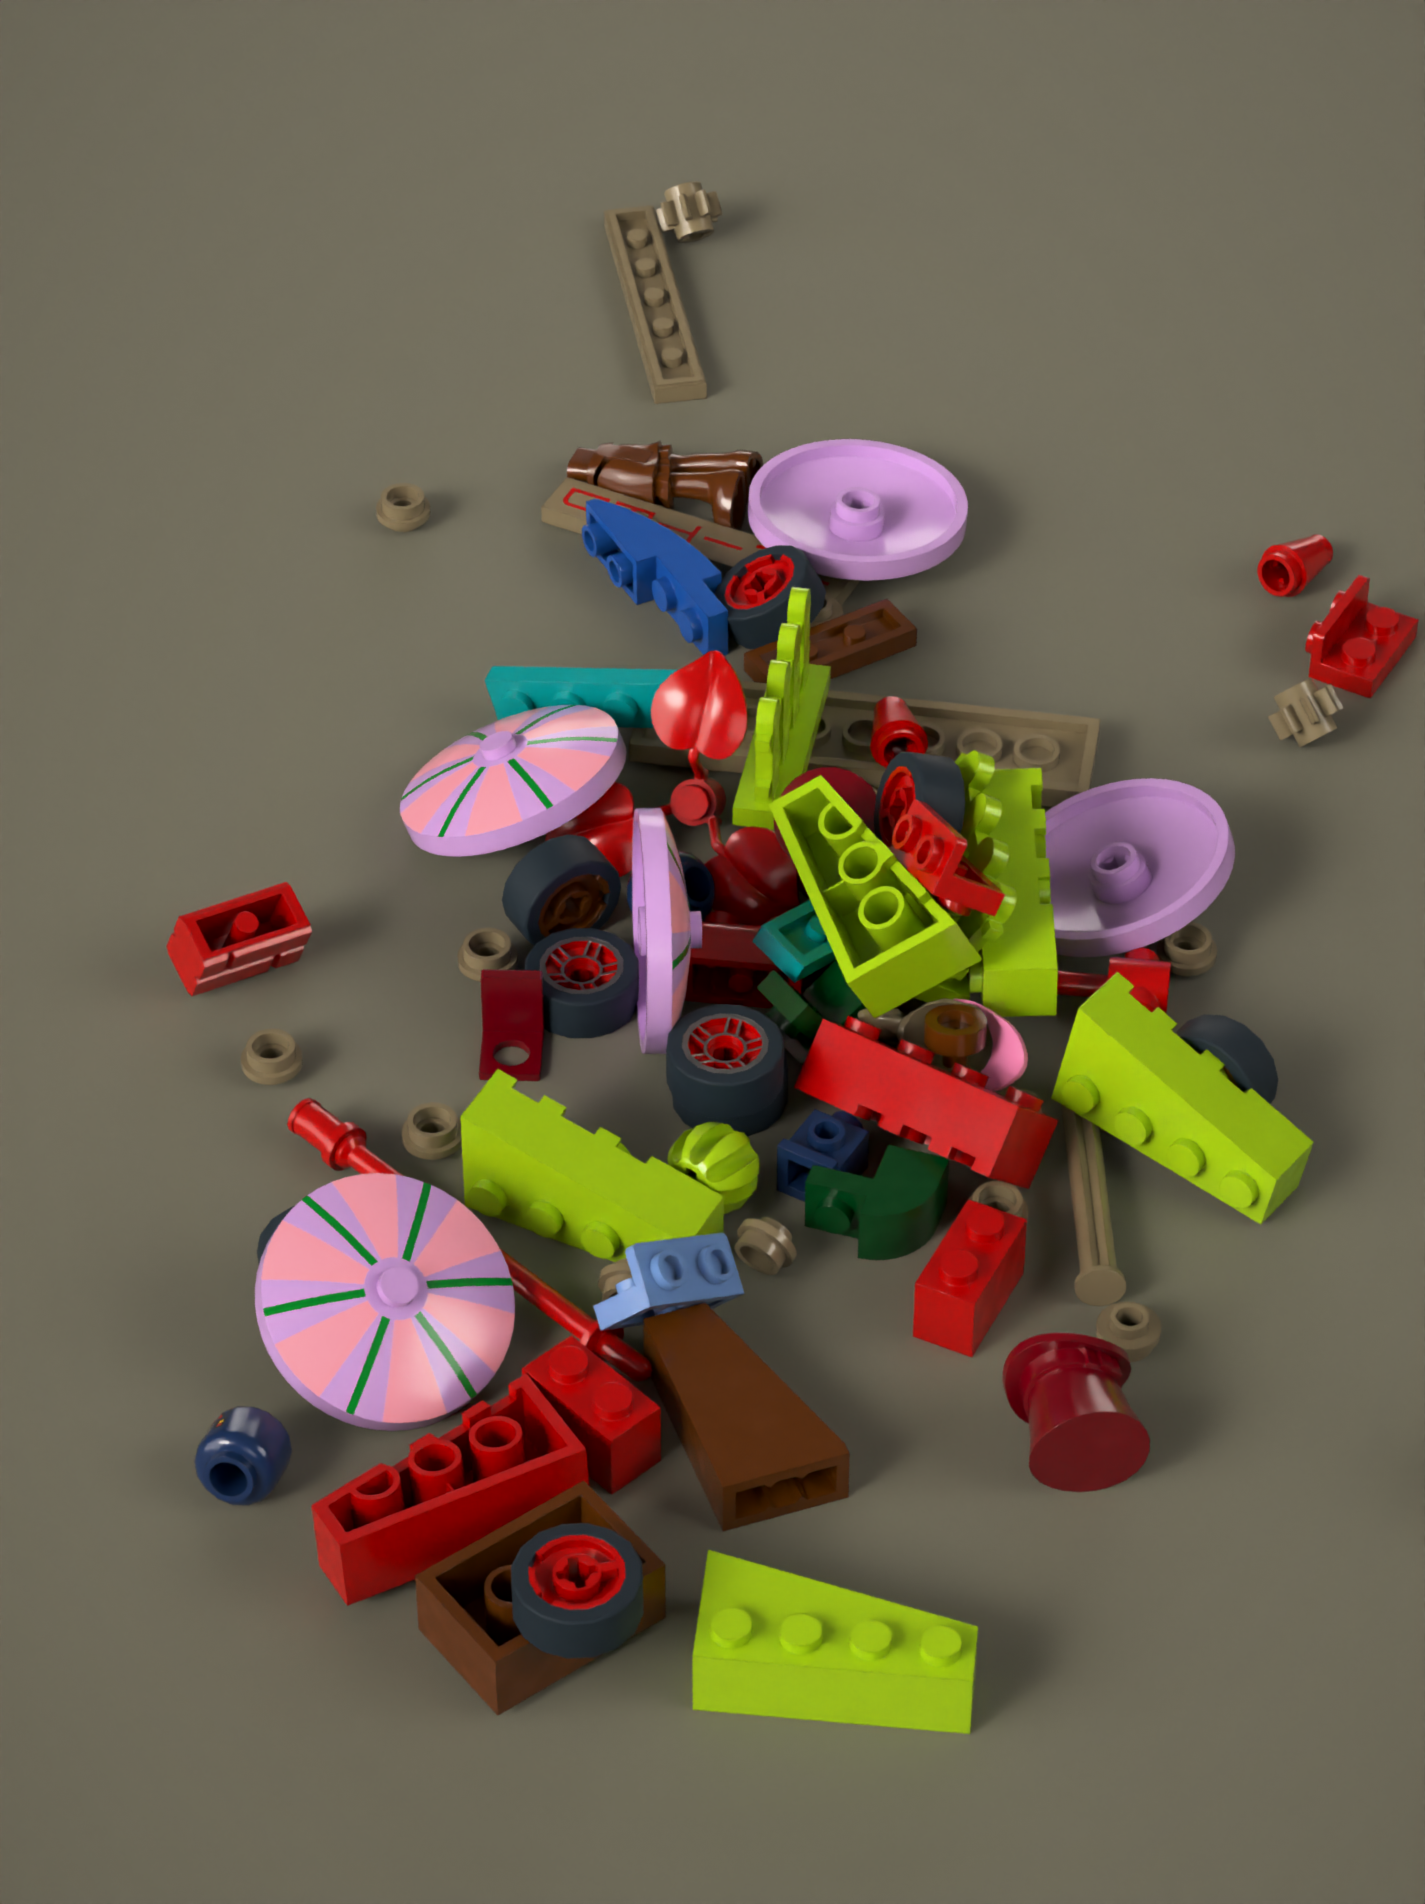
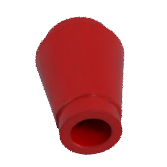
M1318 534L1273 545L1266 549L1258 564L1257 573L1259 581L1264 589L1272 595L1296 596L1331 562L1333 548L1324 536Z
M888 696L881 699L874 707L870 744L871 754L875 761L887 768L890 761L900 752L926 753L928 748L927 735L907 707L905 701L896 696Z

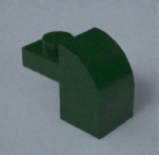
M836 959L802 994L775 970L757 986L758 990L773 1004L766 1014L777 1024L784 1039V1047L802 1066L823 1019L844 1026L848 1015L859 1019L858 1012L866 1009L847 984Z
M888 1144L874 1179L813 1165L805 1181V1227L858 1239V1258L889 1260L913 1253L924 1246L934 1235L947 1205L949 1159Z

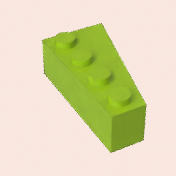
M1041 768L994 769L989 784L981 792L1001 801L1002 812L1000 820L988 837L1007 843L1009 858L1005 869L995 881L1013 887L1017 893V900L1011 916L1002 925L1004 933L996 942L989 940L978 952L983 960L968 968L969 993H980L981 1005L991 1009L1001 1017L1056 1016L1058 964L1053 904H1051L1049 858H1046L1045 809H1041L1043 790Z
M822 775L768 804L844 978L874 1019L983 960L958 924L937 904L918 880L905 869L887 846L873 834L863 820Z
M1116 972L1078 1008L1051 1099L1261 1225L1299 1186L1314 1142L1252 1088L1242 1092L1235 1086L1223 1070L1224 1063L1207 1049L1201 1055L1172 1031L1177 1023L1159 1007L1151 1013L1129 994L1135 986L1119 972Z
M500 1069L495 1071L460 1116L465 1206L477 1210L486 1216L496 1217L533 1231L539 1236L552 1238L589 1252L595 1257L607 1259L615 1263L620 1259L627 1258L625 1254L626 1248L636 1243L724 1233L723 1195L653 1156L647 1159L645 1163L633 1157L629 1150L621 1143L622 1138L602 1127L593 1134L563 1117L567 1107L546 1095L542 1097L539 1103L514 1089L517 1079Z
M708 1550L692 1656L693 1710L970 1734L978 1626Z

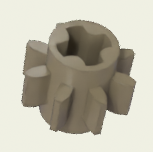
M692 181L673 186L664 192L666 201L660 203L661 208L656 210L662 233L673 231L679 243L701 240L714 233L712 223L717 222V217L723 215L716 191L706 193V190L702 188L701 182Z
M1312 677L1273 697L1280 711L1268 716L1280 741L1293 735L1298 746L1302 747L1338 728L1331 714L1343 709V706L1331 684L1318 690Z

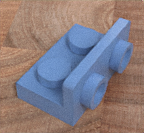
M724 1233L636 1243L626 1248L625 1254L632 1278L617 1283L615 1285L617 1295L593 1307L600 1330L603 1331L643 1325L644 1318L701 1303H706L711 1309H714L743 1295L744 1291L728 1238Z

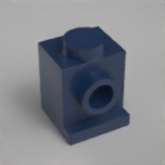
M814 1109L790 1140L783 1138L777 1145V1191L805 1202V1181L809 1175L806 1171L809 1168L811 1169L813 1165L861 1176L868 1168L869 1131L865 1130L861 1122L848 1112L837 1111L831 1116Z

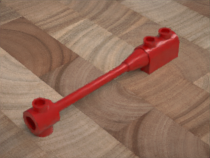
M715 911L708 914L704 921H702V948H691L684 1001L771 1008L773 1004L758 990L757 986L773 970L802 994L805 987H809L833 962L794 983L752 942L761 926L741 925L734 915L725 911ZM778 916L769 918L765 923L775 919ZM1142 947L1128 951L1123 958L1110 957L1108 975L1058 970L1057 995L1091 997L1116 972H1119L1135 986L1129 994L1151 1013L1159 1007L1167 1014L1171 962L1159 961L1157 954L1148 948Z

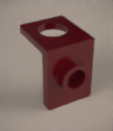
M483 969L480 979L483 1033L479 1079L489 1080L495 1071L500 1069L517 1079V1081H540L544 1042L543 972L537 970ZM518 1047L525 1050L529 1057L521 1064L508 1066L497 1062L494 1055L503 1048Z

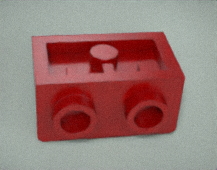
M1358 575L1346 591L1340 590L1336 594L1330 612L1323 622L1316 621L1312 625L1307 636L1305 651L1311 654L1309 678L1312 677V679L1331 684L1332 686L1371 699L1417 637L1419 619L1398 613L1387 607L1369 603L1370 578Z

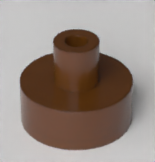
M947 1004L935 1007L925 1015L924 1043L929 1050L942 1055V1064L945 1067L952 1069L955 1062L966 1066L967 1056L980 1052L986 1046L987 1018L979 1009L962 1004Z

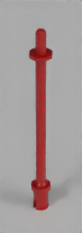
M306 1098L299 1102L291 1111L287 1123L288 1129L319 1150L323 1162L335 1171H342L352 1167L359 1174L384 1173L403 1176L366 1148L367 1136L362 1128L354 1122L343 1123L324 1109L315 1099ZM500 1248L509 1269L514 1291L578 1338L584 1346L603 1361L607 1360L632 1380L642 1382L651 1376V1362L623 1341L624 1328L601 1331L598 1320H595Z

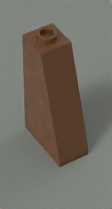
M706 1303L643 1319L644 1356L652 1364L650 1377L723 1532L849 1498L850 1452L846 1444Z

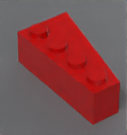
M847 1016L844 1026L826 1019L822 1020L794 1088L868 1121L870 1119L878 1122L877 1125L880 1128L922 1145L925 1143L929 1145L928 1150L947 1159L972 1167L971 1170L988 1178L1030 1189L1059 1121L1039 1112L1044 1100L1012 1086L1008 1087L1005 1096L985 1088L989 1076L957 1062L954 1063L951 1072L931 1064L936 1053L904 1039L900 1040L897 1049L878 1041L882 1029L852 1016Z
M527 1373L509 1383V1395L490 1406L482 1400L462 1412L463 1423L437 1438L433 1434L428 1433L409 1445L410 1453L408 1457L394 1466L379 1463L311 1505L319 1566L347 1606L415 1580V1575L578 1483L585 1481L589 1485L586 1448Z

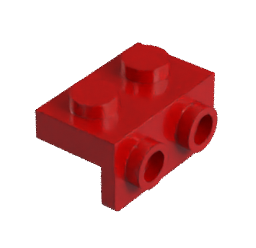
M915 799L908 813L898 820L892 836L893 845L890 851L932 895L937 896L936 902L944 908L963 916H970L972 909L995 917L1005 894L963 855L968 844L967 840L930 805Z

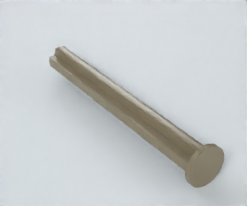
M1061 1105L1080 1274L1076 1277L1074 1283L1075 1293L1082 1302L1088 1305L1106 1306L1115 1303L1125 1294L1126 1279L1124 1274L1117 1269L1100 1127Z

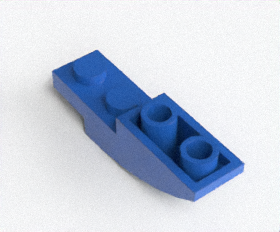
M595 498L586 501V525L582 527L583 543L589 555L597 557L606 567L613 584L618 588L622 587L636 605L655 600L658 608L662 612L667 611L679 625L684 639L688 643L693 642L703 655L713 650L720 651L724 656L728 655V610L715 596L717 586L722 583V573L689 542L659 523L629 509Z

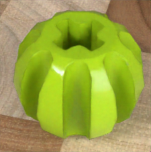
M706 1122L685 1130L668 1151L667 1162L669 1166L724 1196V1214L740 1209L757 1189L760 1171L759 1155L753 1150L750 1139L743 1132L733 1130L728 1124Z

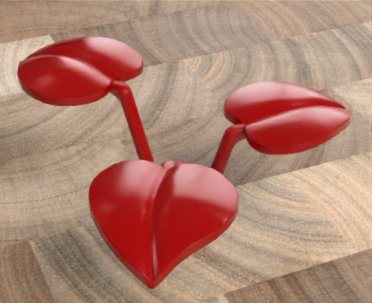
M709 651L694 662L671 674L659 686L654 695L651 706V719L658 737L665 745L672 749H689L688 761L694 772V778L685 780L675 787L669 804L655 808L661 807L665 816L674 814L680 822L686 825L697 826L705 823L709 825L711 846L718 854L704 864L712 874L715 883V901L712 908L715 911H725L734 915L739 923L762 926L769 918L780 916L800 905L798 871L793 860L783 851L778 843L775 832L768 828L757 826L744 827L735 831L727 840L726 845L722 843L720 832L722 819L719 816L724 811L726 805L725 791L716 780L708 777L709 772L706 768H703L699 756L702 753L716 760L732 756L741 746L746 736L748 708L742 684L730 662L720 651ZM614 782L606 793L589 808L560 827L546 833L545 841L568 834L585 837L615 867L619 877L625 876L632 871L634 800L631 791L624 784Z

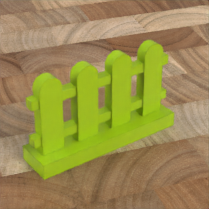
M792 587L790 591L787 623H781L777 643V660L771 659L765 695L760 697L758 703L756 727L733 804L732 825L757 826L774 830V817L768 804L777 800L784 789L796 777L807 772L831 678V666L809 664L811 591L808 588Z
M973 750L968 754L962 752L955 760V763L960 768L965 788V812L961 835L967 840L968 844L963 855L1005 894V897L995 917L972 909L970 916H963L944 908L940 904L938 905L958 924L976 951L979 952L989 940L996 942L1004 933L1002 925L1011 916L1015 908L1017 893L1013 887L995 881L1006 867L1009 858V847L1005 842L988 837L997 826L1002 812V804L999 799L981 793L993 776L995 768L994 758ZM928 891V893L931 895V897L936 901L937 896L932 895V894ZM967 968L914 998L928 1003L944 998L969 1000L971 998L967 978L969 969Z

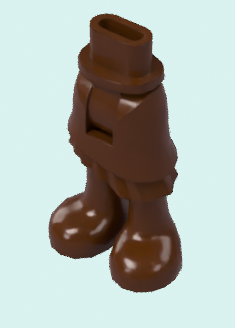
M661 441L646 445H613L614 442L603 443L597 450L578 447L568 463L567 477L587 482L588 484L652 504H660L668 509L674 510V498L696 499L709 503L712 506L714 523L740 531L744 522L746 504L748 505L750 485L757 471L763 466V459L759 452L750 450L678 455L673 453L671 444L662 445Z

